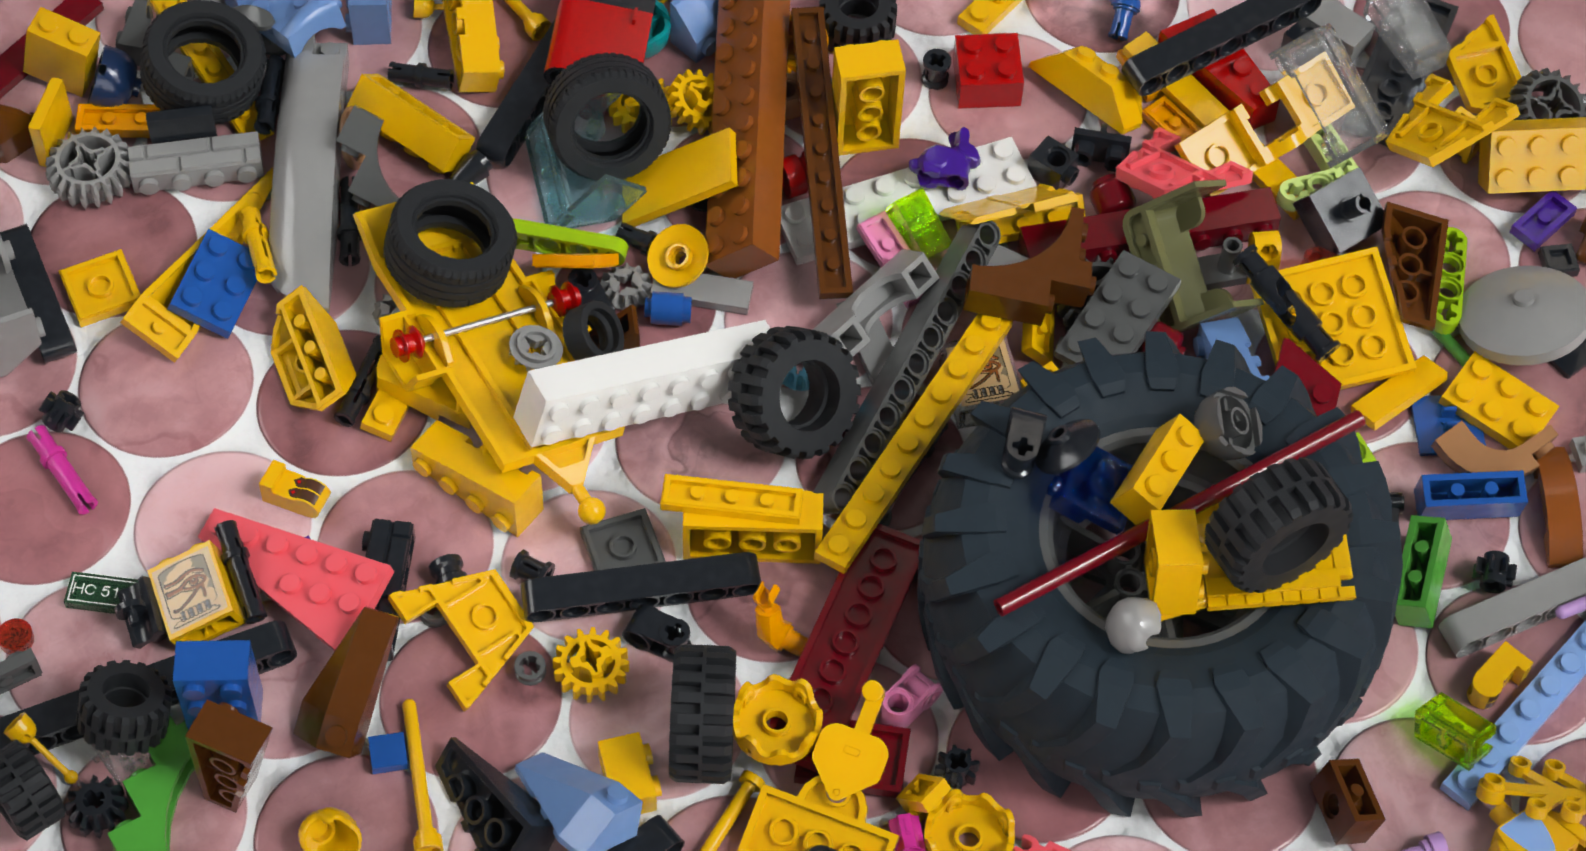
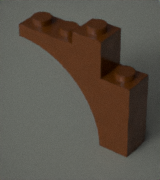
M1071 207L1064 231L1048 249L1028 260L999 266L973 264L966 282L963 310L1041 326L1045 314L1052 313L1054 302L1083 308L1087 296H1093L1097 279L1091 276L1093 262L1084 261L1086 249L1081 248V242H1085L1088 232V224L1083 223L1085 209Z

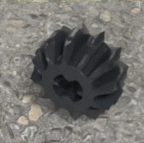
M92 775L91 783L85 784L83 781L78 780L77 786L79 791H68L67 797L70 802L65 804L66 815L70 816L68 819L70 826L74 829L79 828L81 835L86 837L94 830L95 836L100 839L103 830H114V822L121 823L125 821L126 816L123 811L128 809L129 804L127 798L123 797L125 792L121 785H114L113 780L108 776L99 783L98 777Z

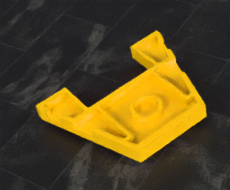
M1430 74L1425 80L1426 88L1422 93L1417 92L1412 100L1414 103L1413 108L1409 114L1404 113L1388 136L1386 143L1390 151L1433 168L1517 118L1520 112L1516 104L1497 97L1474 118L1438 106L1454 91L1450 80Z
M496 569L454 578L449 582L436 585L419 586L418 589L393 592L388 597L389 602L405 625L430 609L437 607L475 663V666L452 679L446 685L464 712L471 707L534 628L532 622L525 620L524 610Z

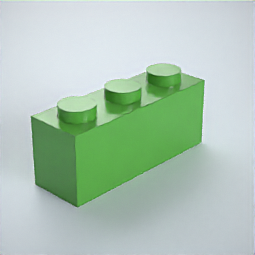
M1411 515L1402 554L1403 570L1395 612L1398 625L1433 628L1452 543V537L1445 518Z

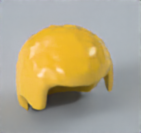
M325 807L313 811L302 821L298 829V841L303 851H360L362 847V835L356 821L344 810L335 807Z

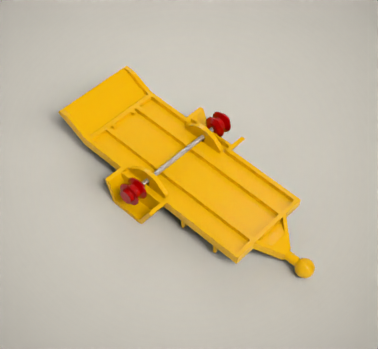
M396 202L355 212L353 218L373 269L400 310V312L380 317L379 323L382 354L403 389L409 392L430 386L438 378L442 377L457 401L456 413H465L483 442L482 454H490L502 473L534 464L565 491L574 495L579 503L578 515L584 523L594 525L601 522L606 513L605 505L600 499L591 497L584 487L586 472L593 445L623 436L625 426L612 431H601L588 434L582 438L575 437L558 441L552 445L545 444L531 448L513 418L528 372L524 365H515V358L509 355V341L512 334L517 329L527 325L545 327L559 337L563 346L561 361L556 365L575 361L565 344L562 327L566 309L569 311L581 305L582 298L579 289L566 281L562 284L560 290L555 285V273L552 269L525 277L513 258L504 284L492 297L487 298L485 301L466 307L454 308L429 304L408 293L392 277L385 263L384 240ZM430 228L418 233L419 239L426 247L442 256L455 259H469L482 254L481 248L477 243L459 231L446 228ZM588 325V332H590L592 329ZM530 347L528 353L538 352L540 354L542 347L536 349Z

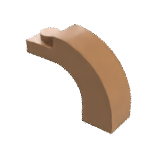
M1460 421L1435 439L1431 447L1443 462L1457 473L1523 470L1524 477H1526L1540 466L1533 455L1540 459L1555 448L1552 442L1559 434L1550 424L1516 448L1497 450L1482 444L1465 423Z

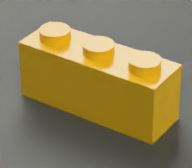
M1181 413L1157 428L1110 503L1135 525L1149 519L1151 510H1161L1204 442L1200 436L1199 429Z

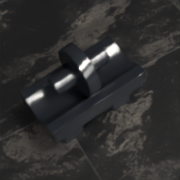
M1103 123L1101 124L1100 131L1075 127L1071 150L1079 154L1078 166L1087 167L1091 165L1092 161L1104 163L1107 171L1116 172V166L1129 155L1132 137L1107 133L1108 124Z
M141 576L134 585L117 592L120 603L114 609L115 614L119 620H125L134 648L141 649L150 642H160L168 637L149 577Z

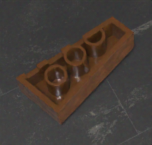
M208 699L186 733L185 738L204 799L236 813L258 776L273 727L240 714L235 707L228 703L220 702L217 704Z

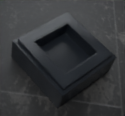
M1572 243L1540 247L1538 255L1542 267L1561 271L1571 277L1578 276L1580 268Z

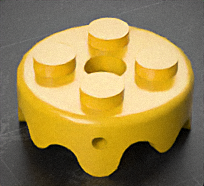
M772 674L755 685H752L749 681L742 685L734 704L733 736L740 749L747 756L767 765L781 766L797 762L813 750L821 732L823 711L815 701L810 683L802 678L797 681H791L780 675ZM778 717L785 721L786 726L783 729L775 730L770 728L766 722L770 718Z
M953 789L943 797L942 803L936 809L930 811L927 816L924 829L926 851H1013L1015 843L1013 813L1010 809L1001 807L987 793L965 795L960 789ZM963 833H973L977 836L979 842L975 846L968 847L960 842L959 836Z

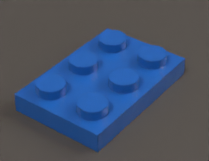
M208 229L167 310L228 339L257 282L249 248Z

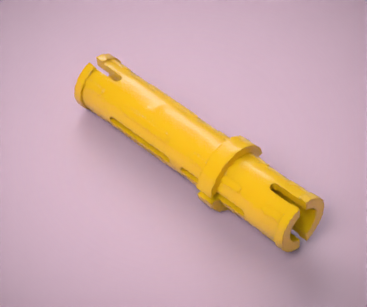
M248 206L241 210L242 214H239L243 226V241L249 247L256 279L261 283H271L276 279L277 270L267 241L269 237L268 229L262 223L260 210L254 206Z

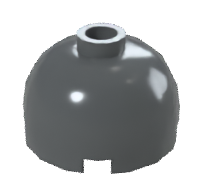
M1226 387L1212 393L1201 401L1194 414V426L1199 429L1200 436L1204 440L1201 447L1212 457L1224 461L1242 459L1253 455L1256 452L1254 448L1260 446L1262 442V424L1256 407L1249 409L1244 399L1249 397L1245 392L1236 387Z

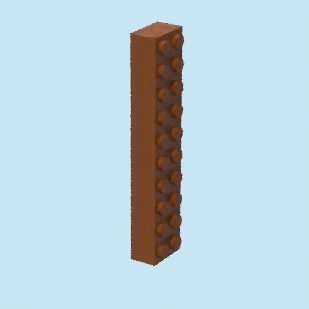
M718 0L711 135L729 127L736 133L738 186L708 198L705 239L709 248L706 267L723 277L737 279L779 260L790 0Z

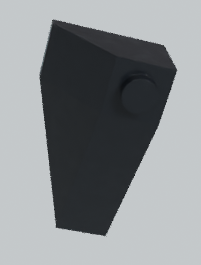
M451 737L435 768L450 801L456 802L464 818L460 823L464 832L471 834L477 847L474 851H548L555 839L553 834L554 827L549 819L545 820L540 813L541 806L539 802L459 739Z

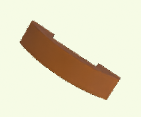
M1555 447L1540 459L1533 455L1540 465L1533 472L1534 479H1538L1546 526L1543 540L1548 568H1562L1583 559L1582 518L1576 479L1565 447Z

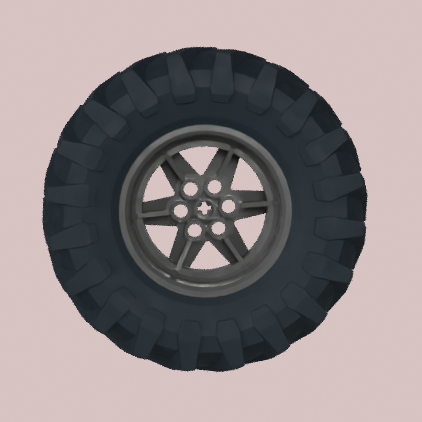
M1146 331L1145 352L1112 355L1095 337L1078 341L1083 358L1081 362L1054 372H1050L1034 361L1018 369V372L1028 384L1026 387L1011 395L1000 405L981 401L970 413V417L977 427L966 438L960 449H956L954 453L943 455L937 473L942 479L938 480L933 492L931 505L927 506L924 517L923 539L920 541L918 559V611L928 651H931L935 675L954 710L965 708L974 733L985 748L999 761L1015 751L1031 778L1043 790L1061 798L1071 782L1082 785L1095 797L1100 806L1111 814L1131 817L1134 800L1139 798L1157 799L1183 818L1202 816L1200 797L1230 791L1243 795L1247 800L1252 801L1268 794L1261 779L1271 776L1291 764L1310 766L1322 755L1317 746L1337 726H1342L1345 721L1354 717L1363 702L1360 697H1364L1376 670L1380 667L1388 645L1401 585L1403 559L1399 522H1392V500L1386 477L1379 461L1362 462L1359 440L1355 431L1305 457L1320 462L1352 504L1353 520L1350 523L1351 527L1346 536L1353 578L1341 580V587L1355 586L1356 599L1233 610L1225 609L1220 611H1208V608L1196 611V614H1185L1161 621L1160 633L1150 636L1146 641L1148 649L1134 652L1133 654H1124L1110 644L1105 624L1110 610L1118 601L1127 597L1149 599L1144 567L1146 541L1117 556L1126 557L1129 561H1122L1115 557L1081 575V577L1104 585L1087 603H1084L1074 592L1070 581L1003 617L995 609L994 600L1106 542L1107 540L1090 532L1085 527L1096 519L1120 513L1110 501L1156 429L1180 413L1194 425V414L1202 400L1212 393L1226 387H1236L1246 393L1249 398L1244 399L1249 409L1256 407L1262 424L1261 445L1254 448L1256 452L1253 455L1242 459L1226 461L1212 457L1200 447L1161 510L1169 509L1346 415L1336 407L1317 416L1312 407L1308 391L1297 374L1282 365L1265 381L1250 372L1244 357L1235 345L1217 339L1208 359L1182 355L1166 332ZM1012 407L1047 415L1042 442L1054 428L1077 419L1092 420L1100 429V440L1092 454L1081 464L1064 473L1045 474L1040 471L1035 462L1033 470L1028 477L1013 479L1007 476L1001 468L1006 441L1005 432ZM1122 513L1123 532L1136 525ZM1128 587L1135 592H1126L1122 588ZM1188 619L1214 631L1183 638V620Z

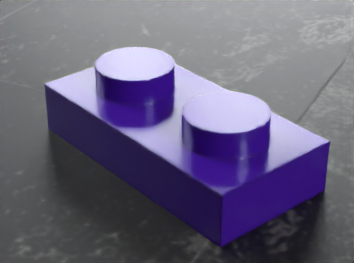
M1549 191L1511 226L1509 233L1535 252L1575 215L1577 207L1556 191Z

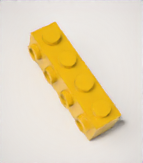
M361 74L346 106L347 108L357 105L384 119L379 133L382 137L390 141L399 142L405 146L404 151L417 158H423L429 162L428 167L440 174L454 172L464 155L469 153L475 140L474 136L380 74Z

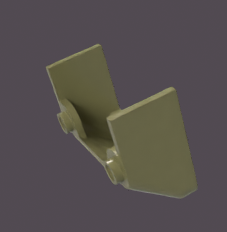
M1225 179L1193 181L1129 210L1123 219V231L1130 253L1181 279V286L1157 320V322H1163L1180 332L1198 328L1200 323L1232 318L1264 305L1262 298L1234 301L1232 295L1223 288L1208 291L1189 230L1198 227L1204 220L1205 207L1202 196L1227 186Z

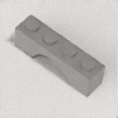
M902 249L812 330L824 332L830 337H835L842 343V348L848 349L853 357L871 341L868 335L869 330L880 316L903 302L920 297L939 279V276L924 252Z

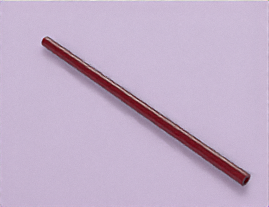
M1355 410L1167 510L1195 509L1196 514L1221 502L1225 497H1229L1235 487L1240 483L1244 484L1253 474L1263 472L1272 464H1281L1286 459L1293 458L1298 460L1299 457L1305 458L1365 426V418L1360 411ZM1149 519L995 599L994 606L998 614L1003 617L1145 542Z

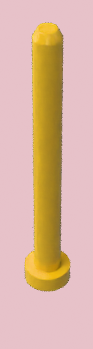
M748 770L743 771L739 777L741 786L699 851H717L753 792L759 793L762 785L765 784L760 776Z

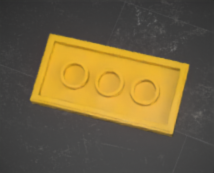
M729 127L660 155L647 169L642 170L639 174L621 180L622 222L636 227L737 187L736 133Z

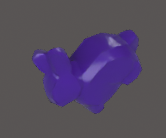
M962 127L958 132L949 134L948 140L951 147L936 144L925 149L919 158L909 161V169L917 175L921 187L936 188L937 186L957 188V190L962 191L969 185L968 175L970 169L977 168L981 162L978 150L969 143V129Z

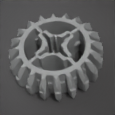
M95 126L91 132H86L81 127L80 134L73 135L69 132L67 140L58 139V147L50 148V157L46 158L47 168L45 173L51 190L54 194H58L62 202L68 200L72 207L81 202L85 210L91 203H94L99 208L102 201L106 200L112 204V196L122 197L123 188H130L129 146L126 142H122L118 134L112 136L108 129L99 133Z

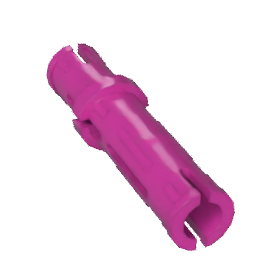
M40 425L35 427V430L41 437L40 440L32 430L29 431L26 438L40 455V463L45 469H49L76 507L77 512L80 515L90 512L83 503L84 500L94 510L98 501L67 460L65 449L62 446H57L46 426Z

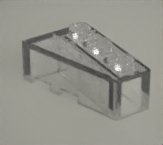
M1366 0L1363 15L1369 22L1375 25V31L1413 80L1445 67L1451 46L1426 0Z

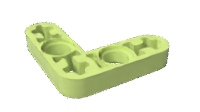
M1330 124L1317 131L1316 134L1304 142V145L1321 171L1288 179L1280 185L1276 201L1284 210L1296 211L1292 203L1315 191L1312 185L1319 184L1324 186L1339 176L1358 168ZM1333 154L1340 159V161L1332 162L1325 157V155Z

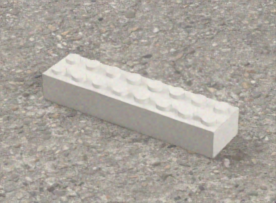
M766 320L530 370L527 373L513 418L532 448L545 444L552 445L558 441L575 437L582 438L588 434L601 431H612L627 425L643 424L649 420L662 417H673L676 414L688 411H699L710 406L728 404V399L732 398L731 391H728L729 380L733 381L735 372L731 370L735 361L740 362L742 358L740 352L746 345L752 346V339L760 333L767 334L770 327Z

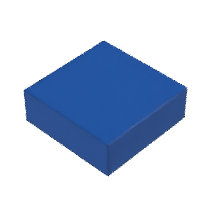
M404 732L368 737L373 774L409 769Z

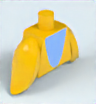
M1503 801L1502 804L1496 805L1489 813L1490 818L1499 827L1494 831L1488 851H1586V827L1581 823H1570L1560 817L1559 811L1551 810L1547 813L1545 819L1535 820L1525 814V809L1516 814Z

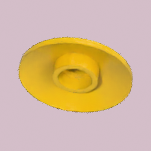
M676 224L665 228L654 238L648 251L647 263L652 277L658 283L669 288H681L693 283L703 273L709 257L708 243L704 235L693 226ZM686 255L685 260L680 264V258Z

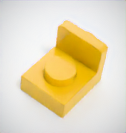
M919 773L896 799L906 813L919 816L921 823L930 811L936 809L942 803V798L951 790V787L945 778Z

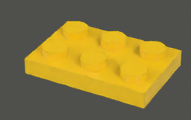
M1475 351L1438 402L1444 407L1457 406L1456 415L1479 428L1508 449L1522 445L1543 430L1559 408V405Z

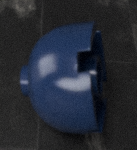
M108 45L103 47L87 104L99 107H114L127 104L131 96L138 97L142 82L141 78L137 77V65L128 53Z

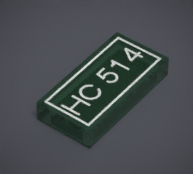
M72 571L64 605L66 608L115 614L114 609L120 603L117 592L134 585L137 580Z

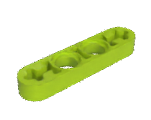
M513 219L517 231L516 249L543 254L619 253V265L617 266L625 262L629 246L625 240L619 237L528 220Z
M1448 227L1443 264L1452 265L1457 272L1451 273L1442 269L1440 288L1451 290L1455 297H1446L1439 292L1434 329L1435 332L1445 335L1451 334L1456 330L1462 317L1467 237L1461 230L1454 227ZM1450 242H1452L1454 247L1452 252H1448ZM1443 309H1448L1446 312V320L1443 319V315L1441 314Z

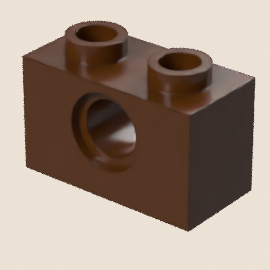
M1359 758L1329 760L1311 781L1310 786L1336 845L1366 843L1386 820Z

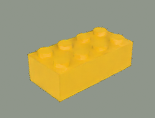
M898 39L834 47L832 93L839 156L899 148L906 68Z
M1586 117L1512 120L1480 139L1478 184L1488 194L1586 190Z
M807 490L803 491L799 525L683 512V559L752 552L756 554L758 562L821 564L820 561L814 559V553L822 542L824 494Z

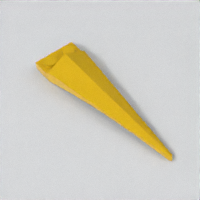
M273 167L210 230L242 245L244 242L242 237L243 226L239 214H242L241 210L248 206H254L261 210L272 189ZM205 234L139 296L120 321L122 325L174 363L197 334L200 326L167 309Z

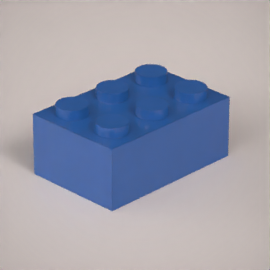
M250 640L176 641L173 683L188 730L207 699L217 704L220 702L228 703L235 707L240 714L261 722L263 688Z

